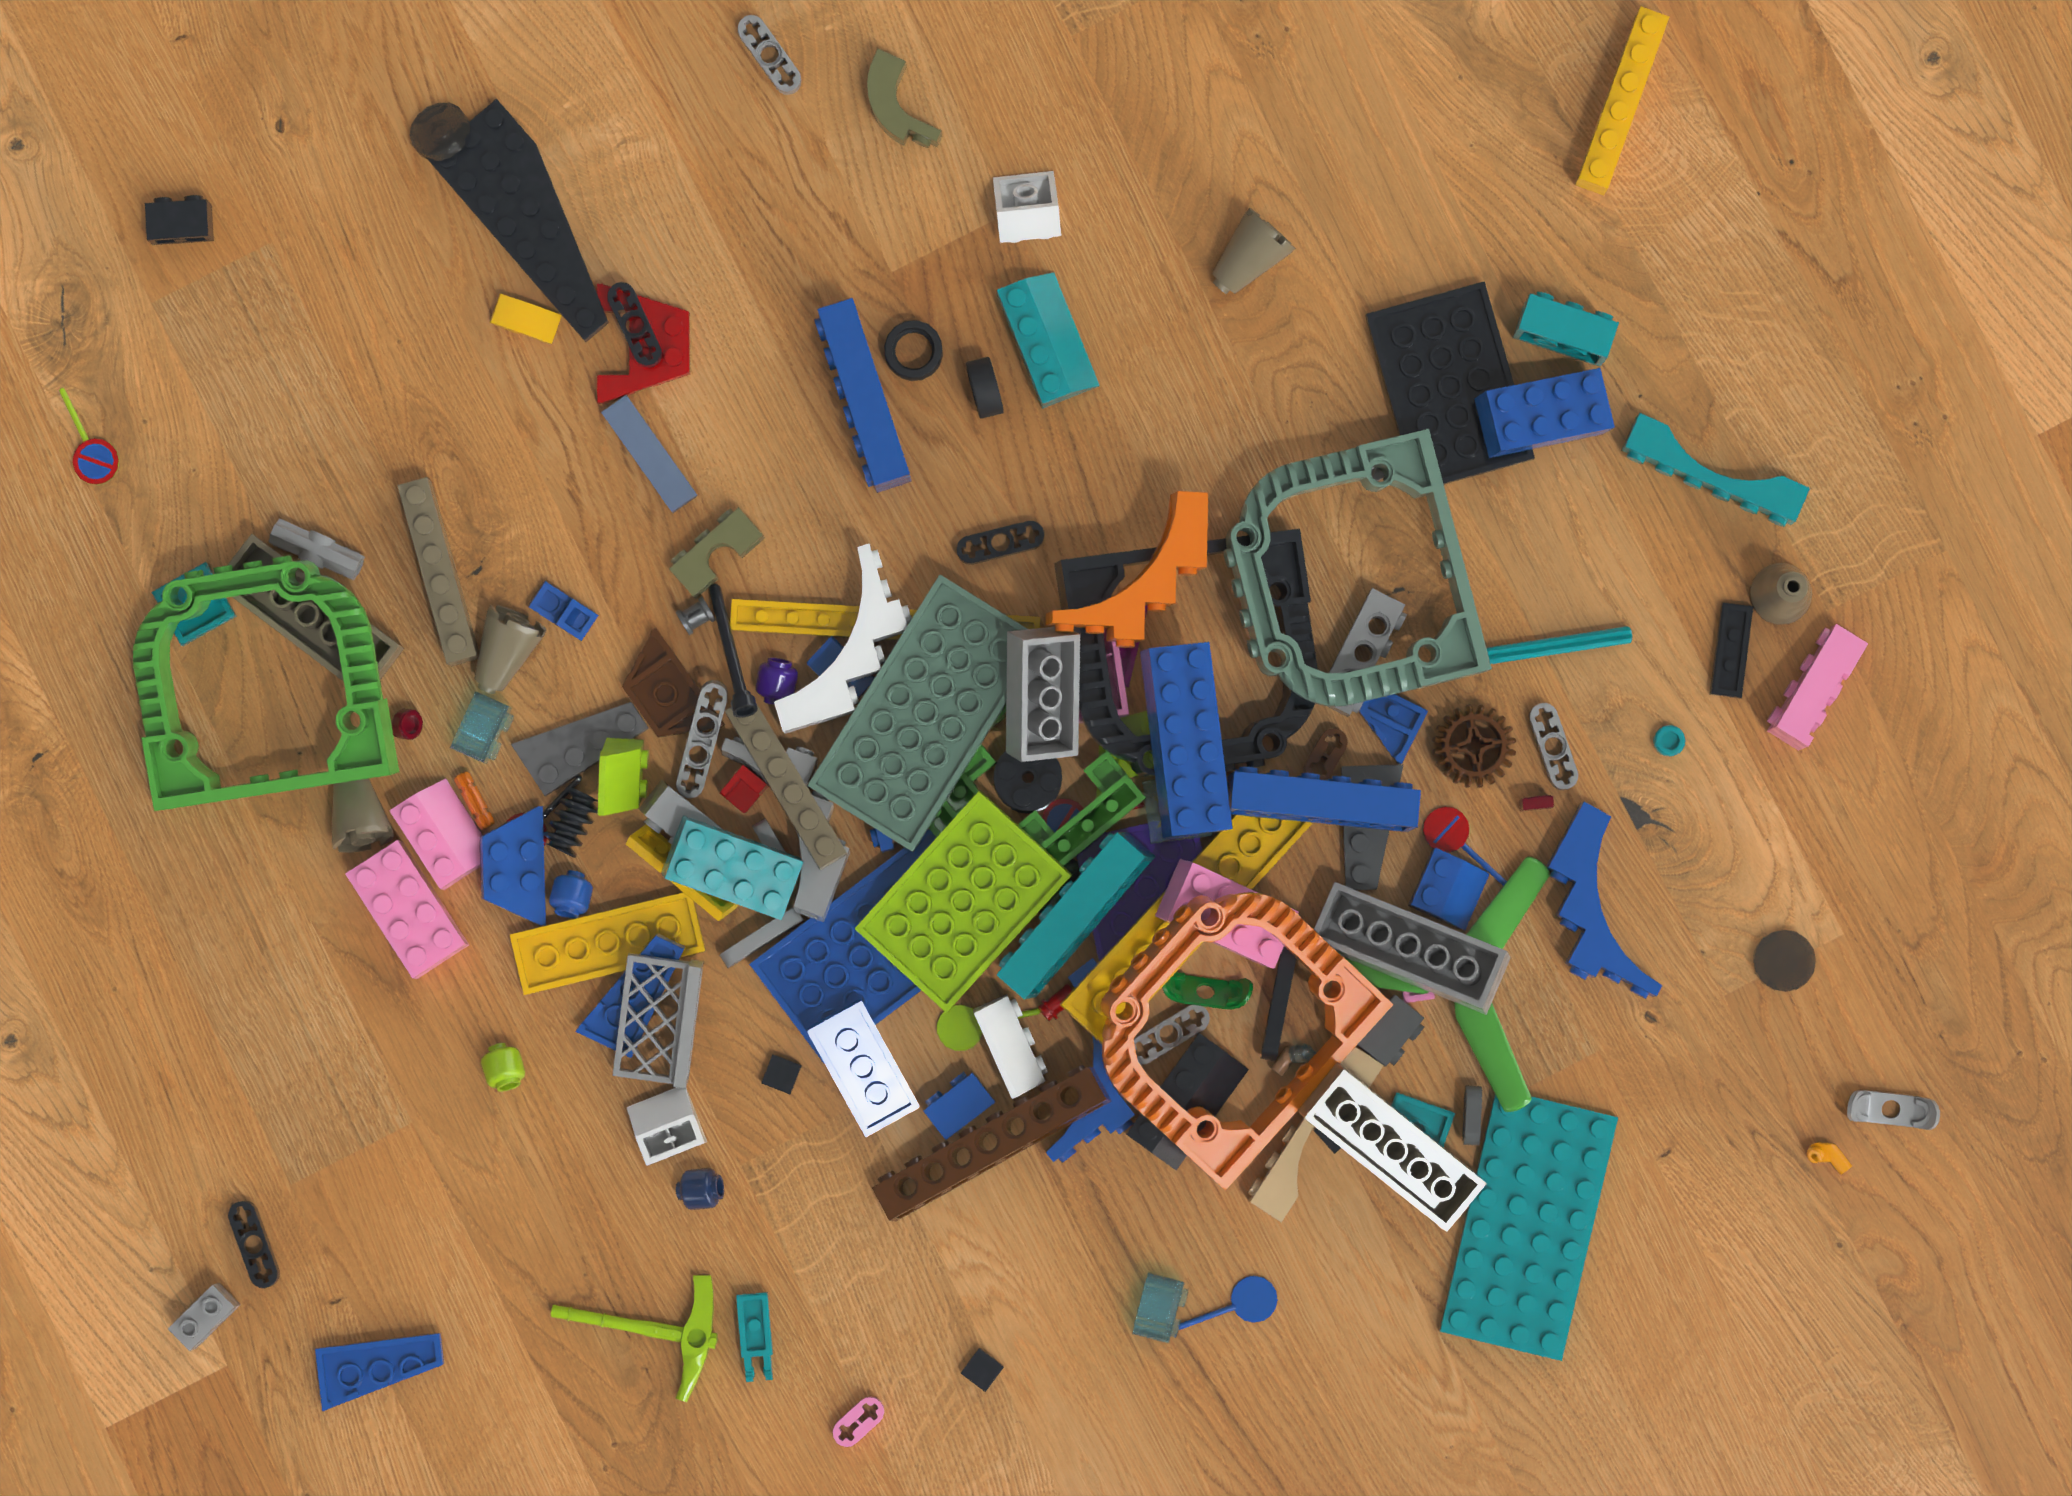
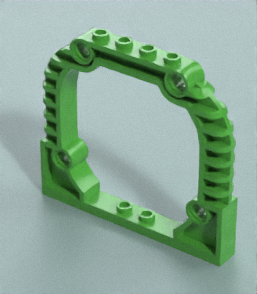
M291 555L272 558L273 565L262 566V560L243 563L244 569L233 571L232 565L213 568L214 574L204 576L203 570L184 573L185 579L172 581L164 587L162 592L163 600L157 603L144 618L137 630L138 632L133 644V669L139 695V706L142 712V723L146 737L141 739L154 811L381 777L400 772L387 698L383 699L372 628L366 611L355 595L344 585L331 577L320 575V571L315 563L309 560L292 561ZM298 568L302 569L305 574V580L302 584L295 577ZM180 588H183L187 593V599L184 603L178 597ZM275 590L282 598L288 601L301 602L312 600L329 617L334 630L347 706L342 707L336 715V726L342 735L334 751L327 758L328 771L298 775V769L279 772L280 778L269 780L268 774L250 777V783L221 787L219 775L209 769L196 756L199 750L197 738L193 733L183 731L181 728L170 668V642L180 621L201 616L208 609L211 600ZM352 712L357 713L360 717L359 727L353 726L350 721ZM176 740H179L183 745L181 755L175 751L174 743Z

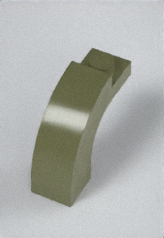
M877 49L870 65L867 80L869 102L877 123L890 138L905 146L910 135L913 137L912 141L920 146L929 148L930 145L938 147L942 138V130L909 116L903 111L897 101V89L907 68L906 61Z

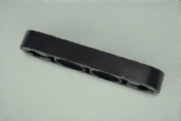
M1283 947L1279 957L1260 1059L1275 1062L1296 963V957L1285 947Z

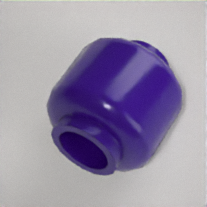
M768 658L767 662L759 665L755 690L764 697L765 703L775 705V701L795 693L798 672L792 667L791 661L780 658Z

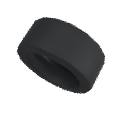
M918 320L905 321L895 326L888 334L884 345L886 362L891 371L898 377L909 381L923 380L933 375L939 368L943 357L942 341L937 331L929 324ZM908 333L921 334L931 344L932 354L930 360L920 368L911 369L905 367L896 357L895 349L897 342Z
M984 357L966 362V370L980 419L1004 413L990 358Z

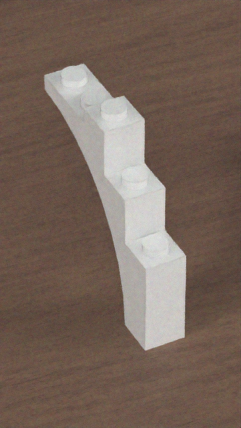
M870 544L857 547L862 568V598L858 618L848 642L836 660L816 680L798 692L774 702L784 734L852 714L855 710L854 705L859 704L855 687H848L847 683L878 674L881 669L880 665L884 664L885 658L881 645L875 647L874 642L903 634L907 624L912 619L908 605L901 607L899 599L887 603L886 598L892 597L887 579L880 580L877 569L883 567L878 549L871 551Z

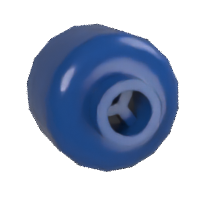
M569 870L566 875L557 876L553 882L549 903L555 909V914L565 918L576 919L579 915L586 913L589 908L593 886L585 879V874L578 871Z

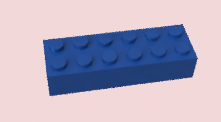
M853 298L817 309L819 318L814 319L821 342L827 340L829 347L823 349L830 371L837 369L839 375L834 377L833 380L840 400L846 398L848 403L847 406L843 407L849 429L855 427L858 434L852 436L858 457L865 456L867 464L862 465L868 487L875 486L878 493L912 482Z
M1210 642L1155 647L1140 651L1163 838L1233 829Z
M1239 767L1238 770L1227 776L1231 815L1409 832L1418 828L1421 790L1413 789V784L1395 782L1394 785L1387 787L1382 786V781L1363 779V782L1357 784L1351 783V778L1344 776H1332V779L1327 781L1320 780V775L1314 773H1301V776L1289 777V771L1270 770V773L1258 774V768Z

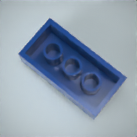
M1601 368L1488 390L1474 398L1489 458L1603 435L1615 428Z

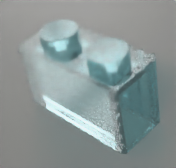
M475 691L450 748L485 764L488 763L489 759L494 761L501 748V743L497 742L502 731L507 732L513 722L514 715L510 714L512 708Z
M1147 1272L1132 1334L1169 1343L1170 1337H1177L1181 1320L1175 1318L1178 1306L1184 1308L1189 1290L1183 1288L1184 1281Z

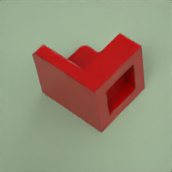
M742 765L720 791V794L742 813H747L769 786Z

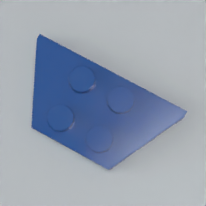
M536 806L521 816L504 823L497 829L480 836L481 898L539 926H546L543 806Z

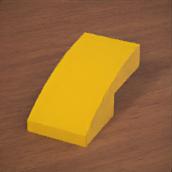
M499 294L489 323L514 333H521L541 342L552 344L562 315L522 300Z

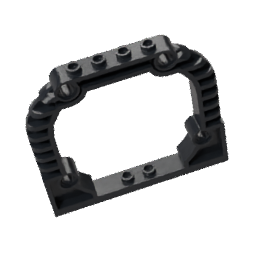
M1300 529L1270 532L1271 541L1261 559L1269 590L1271 585L1274 584L1281 592L1279 600L1272 598L1280 632L1290 636L1297 642L1302 652L1304 664L1318 670L1308 608L1311 598ZM1249 535L1239 536L1237 541L1243 546H1249L1250 537ZM1225 538L1207 541V556L1223 554L1224 550L1227 549ZM1157 547L1064 559L1054 563L1061 610L1079 609L1098 604L1110 598L1118 584L1125 577L1124 566L1147 564ZM1074 627V631L1080 634L1079 711L1085 727L1092 738L1104 750L1121 760L1130 762L1131 768L1136 774L1144 777L1155 776L1154 765L1149 769L1143 763L1144 754L1146 752L1152 754L1150 735H1134L1122 722L1117 713L1112 698L1104 635L1085 633V628ZM1283 683V697L1273 717L1251 723L1244 729L1242 736L1239 738L1222 740L1225 771L1236 770L1235 764L1246 763L1247 767L1265 766V760L1280 756L1285 751L1287 739L1303 726L1312 713L1315 703L1300 697ZM1265 735L1269 736L1273 741V748L1270 752L1265 750L1262 745Z

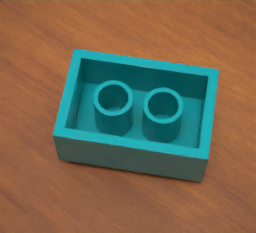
M1536 292V295L1530 293L1523 305L1513 338L1601 367L1608 358L1619 322L1613 321V316L1604 312L1596 311L1595 314L1583 311L1584 307L1574 302L1566 301L1565 305L1555 302L1552 295L1544 292Z

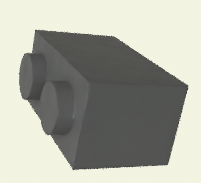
M1392 995L1389 999L1393 1006L1357 1044L1358 1047L1373 1059L1383 1064V1067H1386L1389 1063L1394 1066L1405 1051L1401 1047L1408 1038L1414 1041L1424 1029V1026L1420 1024L1424 1017L1396 995Z

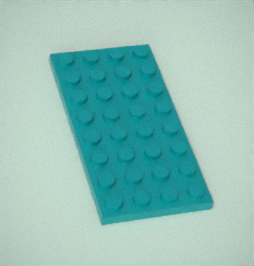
M1494 1094L1476 1174L1487 1184L1468 1206L1439 1329L1440 1332L1562 1361L1618 1117L1536 1097H1531L1530 1103L1520 1110L1505 1112L1497 1096Z

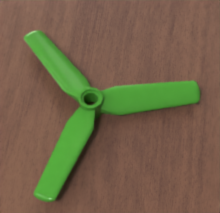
M1526 857L1466 935L1503 949L1550 876L1546 865L1534 857ZM1345 958L1376 988L1420 994L1429 992ZM1454 1002L1456 1020L1505 1112H1514L1528 1105L1531 1101L1530 1092L1493 1004L1491 1003L1488 1013L1485 1015Z

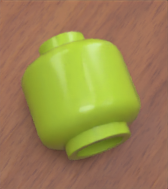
M506 1043L490 1046L488 1048L489 1052L481 1059V1066L488 1086L496 1088L499 1092L518 1087L521 1084L520 1081L525 1076V1068L519 1050L515 1047H507Z

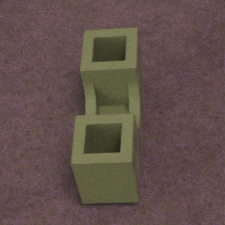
M739 507L734 512L732 509L727 510L718 518L719 525L711 532L708 529L703 531L694 540L696 545L689 552H686L684 549L671 560L673 566L669 570L695 599L719 580L709 566V558L714 550L720 547H729L743 558L765 539L764 535Z

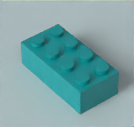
M683 815L661 874L667 880L782 920L803 861L798 856Z

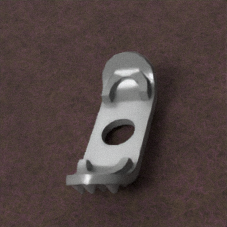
M1857 1090L1852 1093L1847 1105L1848 1119L1853 1122H1871L1932 1130L1938 1125L1940 1119V1110L1937 1103L1932 1099L1920 1096ZM1889 1100L1896 1101L1900 1107L1899 1113L1892 1118L1886 1117L1882 1113L1883 1104Z

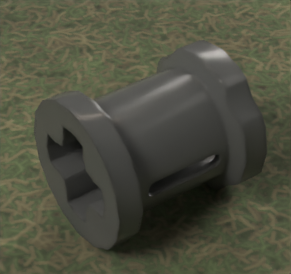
M702 596L698 598L697 603L683 611L680 609L676 611L689 636L693 634L694 629L707 621L714 622L716 620Z

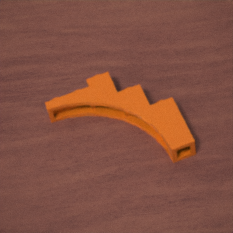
M1177 491L1171 494L1168 517L1160 543L1148 564L1137 577L1117 594L1098 604L1079 609L1053 610L1046 613L1045 626H1055V632H1074V627L1085 628V633L1103 634L1104 629H1107L1106 641L1116 642V647L1122 648L1135 647V642L1144 640L1145 606H1147V611L1161 612L1166 611V606L1176 604V570H1178V575L1193 576L1197 575V571L1207 568L1208 493Z

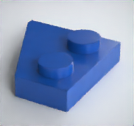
M1393 694L1363 702L1358 712L1394 760L1401 765L1428 710Z

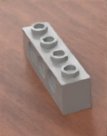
M1372 588L1329 673H1347L1376 665L1380 656L1386 658L1393 644L1389 637L1393 629L1400 630L1407 616L1406 613L1402 612L1405 604ZM1376 618L1383 621L1385 625L1384 633L1375 635L1369 630L1368 624L1371 619ZM1365 646L1370 650L1371 659L1368 662H1360L1356 659L1354 652L1357 647ZM1363 702L1347 706L1327 707L1349 717L1352 711L1358 713Z

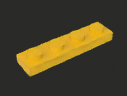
M647 824L630 835L626 842L629 848L660 873L672 844ZM670 881L717 921L722 920L738 906L735 903Z

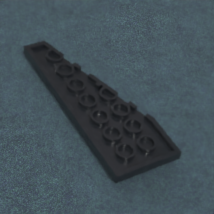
M498 99L494 100L429 155L427 159L573 329L587 342L603 329L609 321L538 146Z

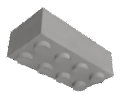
M1055 627L1007 631L1006 753L1020 762L1078 756L1079 633L1075 631L1055 632Z

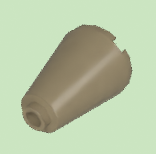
M1249 208L1241 219L1212 273L1216 277L1213 283L1225 294L1229 291L1236 294L1290 255L1296 248L1269 222L1262 220L1257 212Z
M1786 563L1769 565L1762 569L1753 579L1750 588L1751 604L1760 617L1767 622L1776 625L1793 623L1800 619L1810 607L1812 601L1810 581L1799 568Z
M490 605L486 614L474 677L479 683L478 688L490 694H495L496 691H503L546 633V628L537 621L534 626L529 624L528 616L500 605H497L496 608Z
M369 778L333 784L332 847L334 850L338 846V851L343 853L366 851L371 849V843L380 841L382 846L393 839V828Z

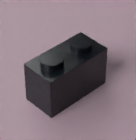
M185 196L184 201H172V198L159 197L153 199L154 203H145L147 241L152 245L214 241L212 204L207 199H203V196Z

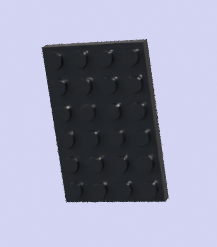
M1485 281L1365 315L1399 436L1429 429L1444 485L1535 459L1533 449L1492 458L1488 456L1474 398L1488 390L1512 386L1514 382Z

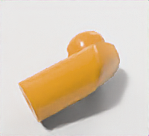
M1816 1142L1808 1147L1807 1158L1812 1163L1830 1162L1840 1175L1852 1167V1164L1834 1143Z

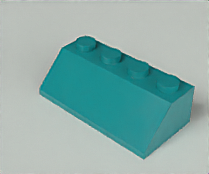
M1054 272L1025 278L997 289V297L1042 409L1100 386Z

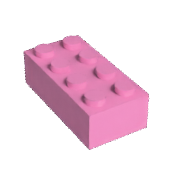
M396 840L345 874L412 978H420L469 946V943L403 841Z
M1180 859L1155 917L1170 923L1174 919L1173 916L1178 908L1182 905H1187L1190 900L1200 895L1208 896L1215 900L1228 894L1258 892L1193 862ZM1210 908L1203 911L1201 920L1209 917L1211 913ZM1237 924L1221 940L1212 942L1255 963L1272 969L1275 968L1284 947L1270 932L1262 927Z

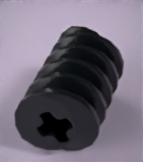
M567 787L566 791L572 798H561L560 802L566 807V810H555L554 813L561 820H551L549 824L555 832H544L543 835L549 841V844H545L576 858L577 854L571 846H582V842L576 836L588 834V831L582 824H593L594 821L590 818L588 812L598 813V808L593 804L594 801L598 802V800L575 788Z

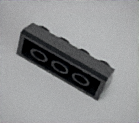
M1198 1033L1163 1081L1160 1088L1184 1110L1188 1111L1194 1107H1203L1216 1116L1249 1069ZM1140 1113L1126 1133V1135L1175 1170L1179 1168L1187 1156L1142 1113ZM1206 1120L1199 1123L1197 1132L1204 1129Z

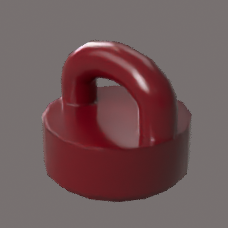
M403 708L394 715L392 730L396 738L413 740L422 731V717L416 710Z

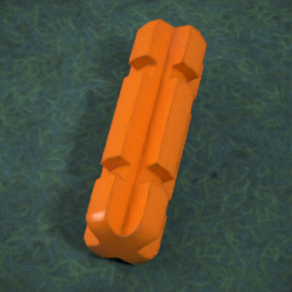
M466 771L457 775L454 778V782L458 789L462 790L461 795L471 814L476 816L474 820L479 829L485 830L495 824V820L491 813L487 812L486 809L488 807L477 786H473L474 780L470 773Z

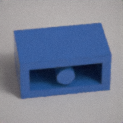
M962 1072L949 1082L953 1088L943 1095L938 1091L925 1101L928 1107L923 1110L945 1140L995 1103V1100L973 1072L969 1076Z

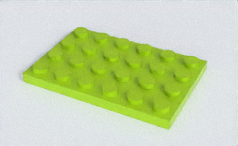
M980 790L855 927V930L947 1013L1072 874Z

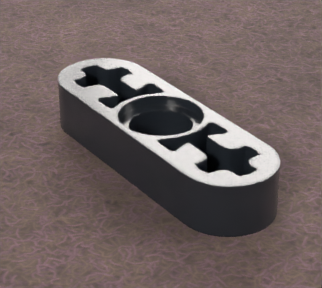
M624 282L616 283L608 291V301L636 361L643 367H654L662 359V349L632 286ZM617 291L630 292L627 302L631 309L637 305L638 310L626 312L620 301L614 302V299L618 297ZM620 312H626L622 317H620ZM631 317H640L643 320L644 326L639 333H630L627 330L626 324ZM648 333H650V338H644ZM644 338L650 349L656 348V351L652 353L653 359L648 361L646 357L640 358L643 348L639 341L633 345L632 340Z
M1025 521L965 536L958 542L957 555L963 563L974 565L1034 550L1042 545L1044 530L1035 521ZM1032 527L1033 532H1039L1040 535L1035 537V543H1029L1028 539L1018 541L1021 547L1014 548V537L1010 531L1017 530V536L1026 534V528ZM998 534L1006 535L1010 541L1009 547L1005 551H996L991 544L994 536ZM987 537V548L991 553L990 555L984 556V549L976 551L974 558H969L968 554H962V550L966 549V543L972 542L973 546L983 545L980 539Z
M240 1201L233 1204L229 1209L228 1219L250 1280L259 1288L271 1287L278 1281L280 1270L259 1211L249 1201ZM242 1206L244 1210L251 1211V1216L247 1217L249 1227L256 1224L258 1230L248 1231L241 1235L240 1229H246L243 1220L236 1219V1215L240 1213L239 1207ZM252 1235L258 1236L263 1243L262 1249L256 1254L249 1252L246 1248V1240ZM267 1254L268 1259L262 1260L265 1269L271 1268L273 1273L268 1276L269 1282L267 1283L264 1278L258 1279L257 1273L261 1271L259 1262L253 1265L251 1259L262 1257Z

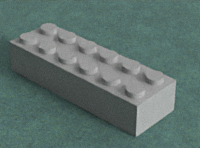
M1334 882L1314 928L1341 956L1485 1015L1488 1013L1511 959L1506 950L1337 882Z

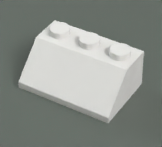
M1006 994L973 1009L1011 1098H1016L1044 1083L1043 1074L1048 1073L1041 1055L1034 1057L1030 1046L1036 1043L1029 1028L1022 1029L1018 1017L1023 1016L1016 998L1009 1000Z

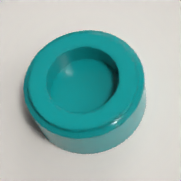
M1673 725L1660 728L1653 738L1656 751L1666 757L1679 754L1686 742L1682 730Z

